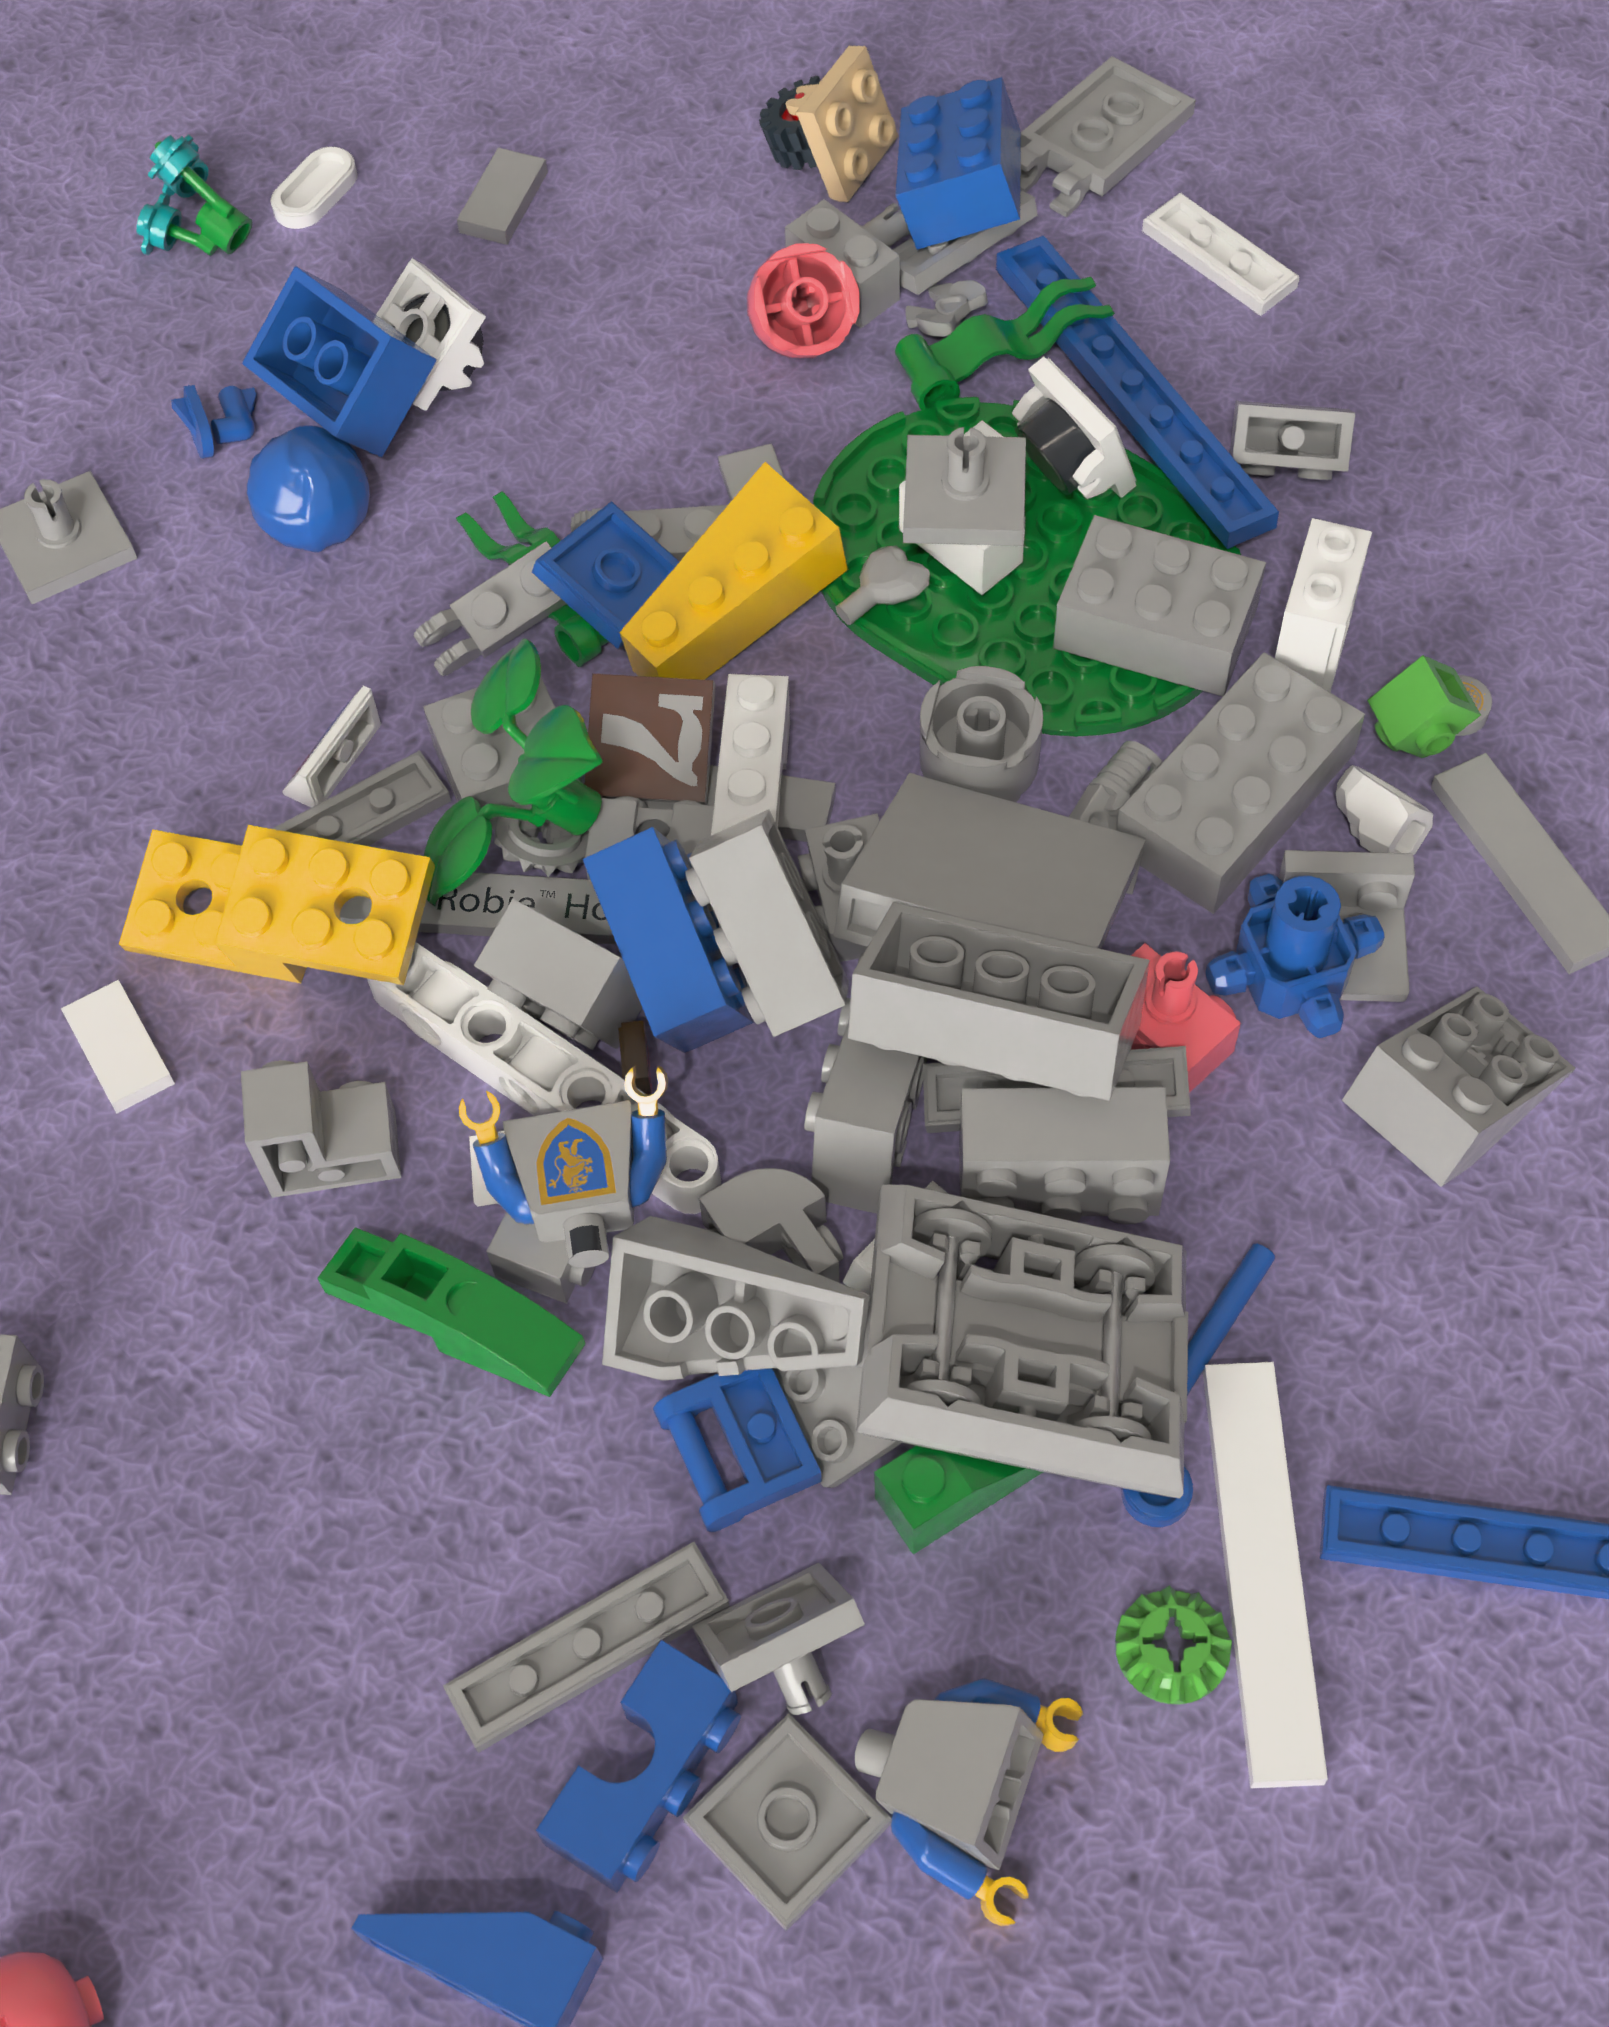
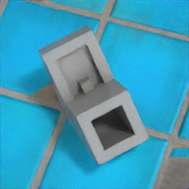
M756 1169L742 1173L699 1197L702 1222L707 1230L770 1255L782 1248L792 1264L840 1283L839 1261L843 1260V1254L833 1234L825 1225H822L827 1222L825 1195L814 1183L805 1177L783 1169Z

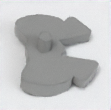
M974 280L929 287V296L935 301L936 309L906 306V321L908 328L918 327L922 333L927 335L948 336L961 324L960 320L969 314L970 311L985 306L988 303L986 289L982 284Z

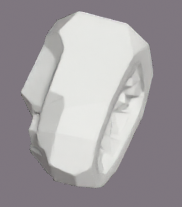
M1354 765L1344 772L1337 783V806L1348 818L1351 834L1360 840L1362 847L1374 853L1416 854L1433 826V813L1379 777Z

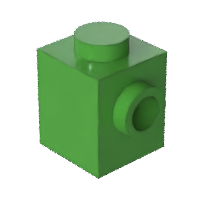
M1424 655L1367 700L1378 719V722L1375 723V730L1381 740L1393 751L1402 750L1420 758L1435 755L1447 749L1453 743L1455 735L1481 716L1456 670Z

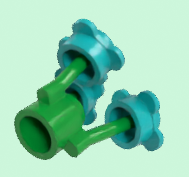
M190 134L185 138L181 136L177 140L172 135H169L163 141H158L155 144V150L149 158L155 165L149 171L148 176L151 179L157 176L160 180H163L164 186L162 188L163 193L160 194L155 205L145 204L138 216L136 230L138 235L144 237L141 245V252L143 254L150 255L154 246L169 251L174 246L176 240L179 239L197 246L209 256H212L218 248L231 255L247 239L251 231L252 219L219 196L206 183L209 169L199 158L200 155L197 153L199 146L193 141L194 138ZM176 193L179 197L187 198L198 193L206 201L195 220V224L201 228L200 234L181 227L182 213L180 210L169 206L170 196Z

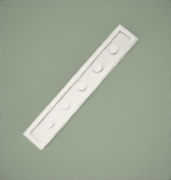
M1274 1362L1205 1365L1203 1380L1250 1788L1325 1785L1328 1778Z

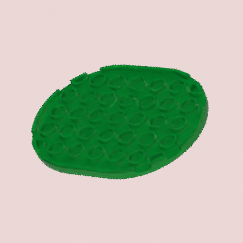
M960 397L936 401V407L923 411L920 410L908 415H904L903 411L862 432L832 461L814 493L813 505L839 527L848 570L822 589L821 593L833 612L856 636L930 684L935 685L940 681L941 686L945 682L956 678L958 670L973 666H989L1009 671L1025 682V689L1035 700L1037 696L1043 710L1042 734L1075 737L1104 735L1144 726L1180 709L1203 692L1202 690L1053 648L1057 603L1094 515L1241 555L1240 549L1237 546L1227 549L1159 467L1125 448L1137 480L1135 481L1137 486L1122 498L1110 487L1104 493L1086 499L1078 488L1068 496L1060 492L1040 471L1026 452L1024 516L1026 518L1023 562L981 595L916 543H903V533L899 530V485L906 480L908 435L949 436L954 430L964 427L965 434L970 428H973L981 421L985 422L1003 437H1017L1015 428L1019 421L1012 415V412L1019 403V400H1013V405L983 403L980 402L978 397ZM897 546L905 552L907 561L920 563L929 570V585L916 598L893 605L876 604L851 625L846 624L836 611L837 605L860 588L859 576L864 563L872 552L881 547Z

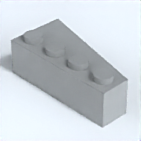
M861 953V955H860V957H859V960H858V963H859V961H860V959H861V957H862V955H863L864 953ZM847 998L846 1005L841 1009L838 1023V1035L843 1037L840 1046L829 1044L821 1075V1081L826 1083L823 1093L812 1092L806 1111L804 1129L814 1132L812 1183L825 1195V1201L877 1214L879 1190L882 1185H892L893 1167H900L907 1145L906 1137L912 1109L916 1110L923 1085V1064H927V1057L898 1050H883L872 1044L848 1039L851 998Z

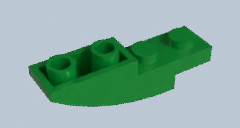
M355 1227L317 1278L326 1294L431 1336L439 1352L548 1397H551L586 1344L581 1334L524 1295L466 1262L402 1233L397 1236L394 1242H391Z

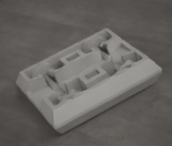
M882 1185L879 1190L856 1432L876 1438L1133 1491L1181 1498L1184 1494V1424L1187 1421V1251L1179 1244L915 1186ZM981 1257L999 1260L993 1270L975 1266L977 1259ZM1074 1281L1080 1288H1074Z

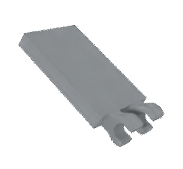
M1111 56L1021 132L1020 190L1027 193L1038 182L1047 166L1059 172L1053 180L1052 187L1061 192L1050 203L1049 208L1067 218L1081 204L1088 190L1103 196L1169 139L1194 114L1196 100Z

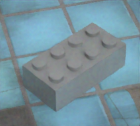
M1263 652L1119 809L1116 831L1145 838L1146 842L1140 866L1214 914L1355 754L1365 714Z
M893 902L852 973L848 1039L872 1044L883 1050H898L935 1059L946 1065H961L1002 1075L1013 1081H1028L1068 1091L1076 1096L1095 1097L1110 1101L1140 1027L1150 960Z

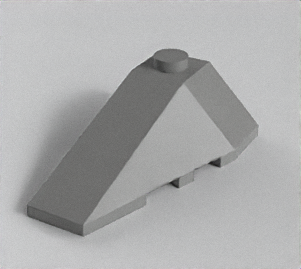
M649 1216L613 1236L602 1365L662 1381L683 1379L693 1374L718 1373L719 1376L739 1375L745 1370L778 1368L780 1371L856 1366L863 1359L870 1295L711 1230Z

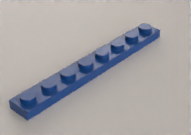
M1044 235L997 253L996 271L1027 308L1031 306L1041 290L1050 283L1061 279H1080ZM1091 290L1071 292L1061 296L1049 307L1040 324L1044 327L1057 311L1070 305L1103 306V304ZM1113 316L1081 319L1064 329L1056 343L1227 549L1277 528L1279 511Z

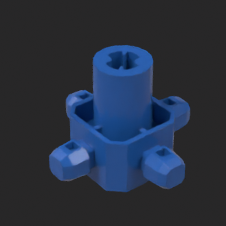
M1266 874L1254 878L1250 881L1248 890L1250 910L1241 925L1236 952L1231 951L1215 957L1206 966V979L1212 992L1217 995L1227 996L1246 992V987L1248 986L1259 1011L1278 1019L1299 1013L1305 1027L1315 1037L1323 1038L1336 1034L1341 1030L1344 1016L1340 998L1348 984L1354 960L1376 952L1383 944L1385 935L1378 918L1362 914L1344 918L1342 922L1339 915L1341 909L1339 894L1332 885L1321 878L1299 876L1284 883L1274 874Z

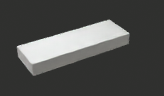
M1182 193L1177 194L1143 220L1142 231L1260 316L1298 287L1299 276Z

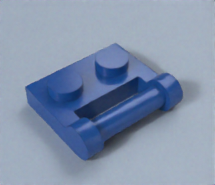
M772 1368L745 1370L739 1375L719 1376V1374H716L667 1395L653 1407L661 1428L670 1430L703 1505L699 1509V1514L708 1532H717L739 1522L744 1516L822 1482L821 1470ZM710 1408L714 1411L746 1481V1484L730 1491L727 1490L695 1420L699 1413Z

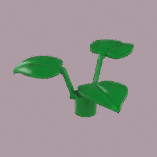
M522 639L516 647L503 655L484 676L472 701L471 720L473 726L483 734H491L503 725L504 730L524 749V754L519 756L518 764L510 777L508 793L513 801L520 805L531 804L532 808L529 810L488 803L480 808L479 801L471 796L461 799L450 807L433 828L424 851V856L430 857L435 864L427 896L428 902L436 906L441 896L453 891L467 880L483 861L491 842L492 825L490 820L492 818L505 817L524 820L537 827H541L548 820L567 832L578 836L585 833L599 815L602 804L601 795L576 780L603 763L601 756L590 740L581 714L569 705L558 706L535 724L528 737L517 726L515 715L525 710L532 703L541 677V663L535 645L528 639Z

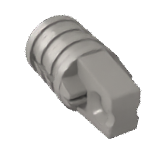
M1135 741L1124 742L1117 753L1108 761L1107 765L1097 774V777L1087 786L1069 817L1116 830L1119 809L1162 764V760L1151 749Z

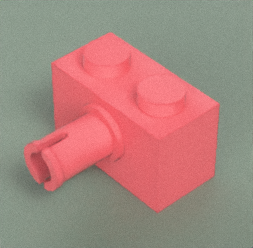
M1144 943L1131 955L1148 959L1150 963L1141 1023L1130 1050L1186 1046L1190 1093L1235 1051L1241 1022L1236 1019L1233 1010L1224 1000L1215 995L1208 996L1194 984L1197 980L1198 967L1196 962L1192 960L1187 965V970H1185L1186 960L1188 959L1187 954L1175 951L1160 956Z

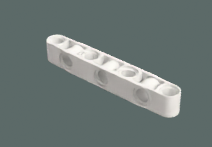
M416 942L404 985L367 978L373 997L381 1007L406 1023L416 1035L534 1116L573 1110L581 1103L589 1100L602 1102L601 1105L630 1100L632 1112L638 1110V1102L630 1098L626 1092L625 1080L515 1005L487 990V986L450 962L443 961ZM490 1034L502 1035L496 1041L490 1043L479 1042L483 1037ZM658 1103V1109L665 1112L667 1161L652 1194L673 1209L684 1214L700 1213L699 1197L722 1184L715 1147L706 1138L676 1119L666 1108ZM688 1169H698L705 1172L701 1178L691 1182L681 1181L676 1178L682 1171Z

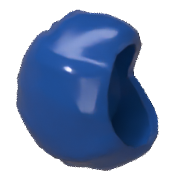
M300 426L272 438L262 448L261 452L253 457L247 482V496L253 518L259 527L270 537L284 546L316 553L323 551L331 545L343 543L360 526L368 512L370 487L364 466L349 443L336 438L324 428Z

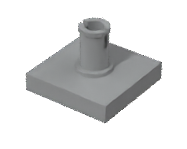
M964 427L954 430L949 436L908 435L903 543L1023 546L1026 437H985L981 431L975 428H970V436H964Z
M91 471L60 484L48 479L39 480L43 491L38 493L34 483H32L25 490V499L0 509V545L31 604H35L137 559L132 544Z
M817 1563L692 1625V1628L704 1654L731 1692L773 1671L786 1700V1707L789 1713L800 1715L812 1711L802 1689V1682L809 1695L814 1697L818 1707L826 1703L832 1695L812 1651L865 1625L854 1598L820 1563Z

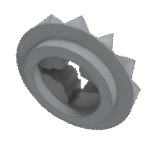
M515 805L513 807L530 810L532 805ZM499 817L496 823L494 844L502 848L503 860L510 862L520 861L523 872H527L532 868L542 869L549 877L556 868L566 873H573L577 863H584L583 859L585 858L589 829L585 833L575 836L548 820L541 827H537L528 821ZM538 832H542L543 838L546 839L548 844L540 843V840L537 838Z

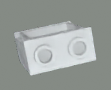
M1312 518L1284 612L1275 659L1331 692L1350 624L1372 531Z

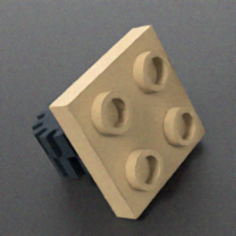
M848 46L822 80H820L819 76L810 77L807 84H803L802 79L794 82L795 88L790 91L784 87L778 91L780 98L771 97L766 102L768 108L762 109L760 112V126L776 163L780 162L781 167L786 169L792 164L794 170H802L805 163H808L810 168L818 167L829 197L839 202H849L899 136L866 46Z

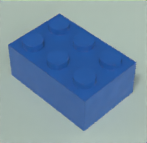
M1002 77L990 81H971L958 91L938 97L932 95L923 96L914 100L909 106L901 108L896 198L917 250L1020 220L1021 130Z
M295 266L242 364L333 436L382 458L437 359L342 289Z
M651 827L584 858L583 862L654 1037L685 1053L754 1022L741 992V989L747 987L746 978L741 967L733 969L732 965L729 966L726 963L715 940L713 930L720 927L714 910L709 911L707 905L703 907L699 905L687 881L685 871L692 868L689 859L692 852L686 854L677 839L669 841L658 830Z

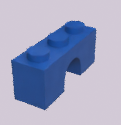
M663 1640L659 1642L620 1701L626 1719L646 1731L655 1740L654 1754L648 1767L632 1780L612 1783L599 1779L578 1765L536 1829L545 1846L616 1893H618L627 1877L637 1882L645 1874L660 1846V1842L653 1838L656 1831L669 1812L676 1817H679L694 1797L701 1778L694 1774L695 1770L709 1748L716 1753H720L734 1734L741 1715L734 1711L738 1704L736 1690L731 1692L719 1675Z

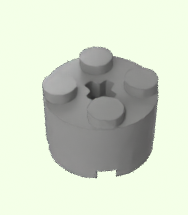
M973 666L958 670L956 678L945 682L941 686L940 681H938L926 693L920 710V767L923 776L1017 802L1021 794L1030 787L1039 769L1043 710L1037 696L1035 700L1025 689V682L1015 674L989 666Z

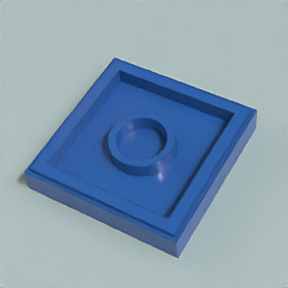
M611 501L535 561L532 573L613 646L619 649L624 645L620 631L680 561Z

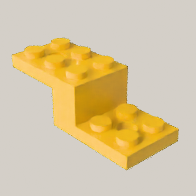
M248 825L242 846L152 829L119 945L125 951L295 983L302 982L306 968L309 967L404 985L435 864L430 857ZM198 888H207L212 891L211 903L205 911L196 915L185 914L183 904L189 893ZM356 896H364L371 899L372 908L365 920L357 924H346L341 921V909L349 899Z

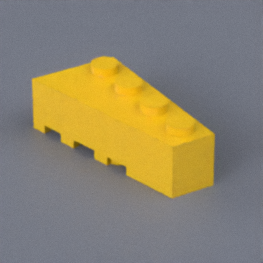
M764 462L620 631L632 670L637 676L698 680L708 678L848 570L839 527L769 464Z

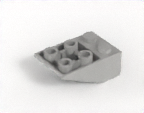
M1476 986L1379 1044L1342 1101L1442 1187L1470 1168L1573 1073L1576 1068L1559 1055L1557 1048L1550 1041L1535 1035L1512 1016L1502 1001L1486 994Z

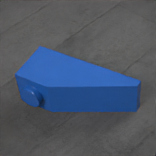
M558 1911L553 1912L549 1922L530 1912L359 1914L351 1928L364 1942L524 2027H570L603 1961V1957L597 1947L589 1943L594 1931Z

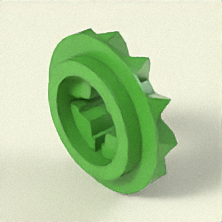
M1169 1585L1161 1591L1148 1595L1141 1594L1121 1616L1115 1638L1118 1664L1129 1683L1150 1699L1167 1704H1186L1197 1701L1207 1696L1219 1685L1229 1666L1232 1640L1229 1638L1222 1612L1215 1611L1203 1600L1199 1592L1189 1594L1177 1591ZM1169 1617H1174V1626L1178 1627L1181 1638L1192 1639L1193 1643H1196L1195 1647L1185 1648L1178 1666V1672H1174L1173 1661L1169 1660L1167 1649L1155 1648V1645L1152 1644L1153 1640H1159L1164 1637L1170 1620Z

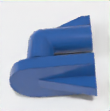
M195 385L184 386V398L171 399L172 409L190 430L201 459L214 456L212 433L217 444L244 441L253 436L255 424L252 414L256 403L255 388L240 389L236 386L223 388L218 394V399L225 418L212 419L211 428Z

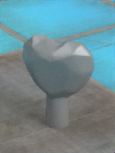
M881 547L872 552L864 563L859 576L860 588L837 605L836 611L846 624L851 625L876 604L893 605L916 598L929 585L930 572L920 563L907 561L905 552L899 547Z

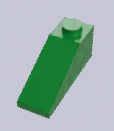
M915 1446L874 1471L875 1499L912 1554H915L1043 1472Z

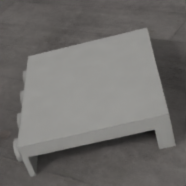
M909 773L841 884L833 937L868 947L891 904L894 902L1102 949L1126 893L1133 894L1146 839Z

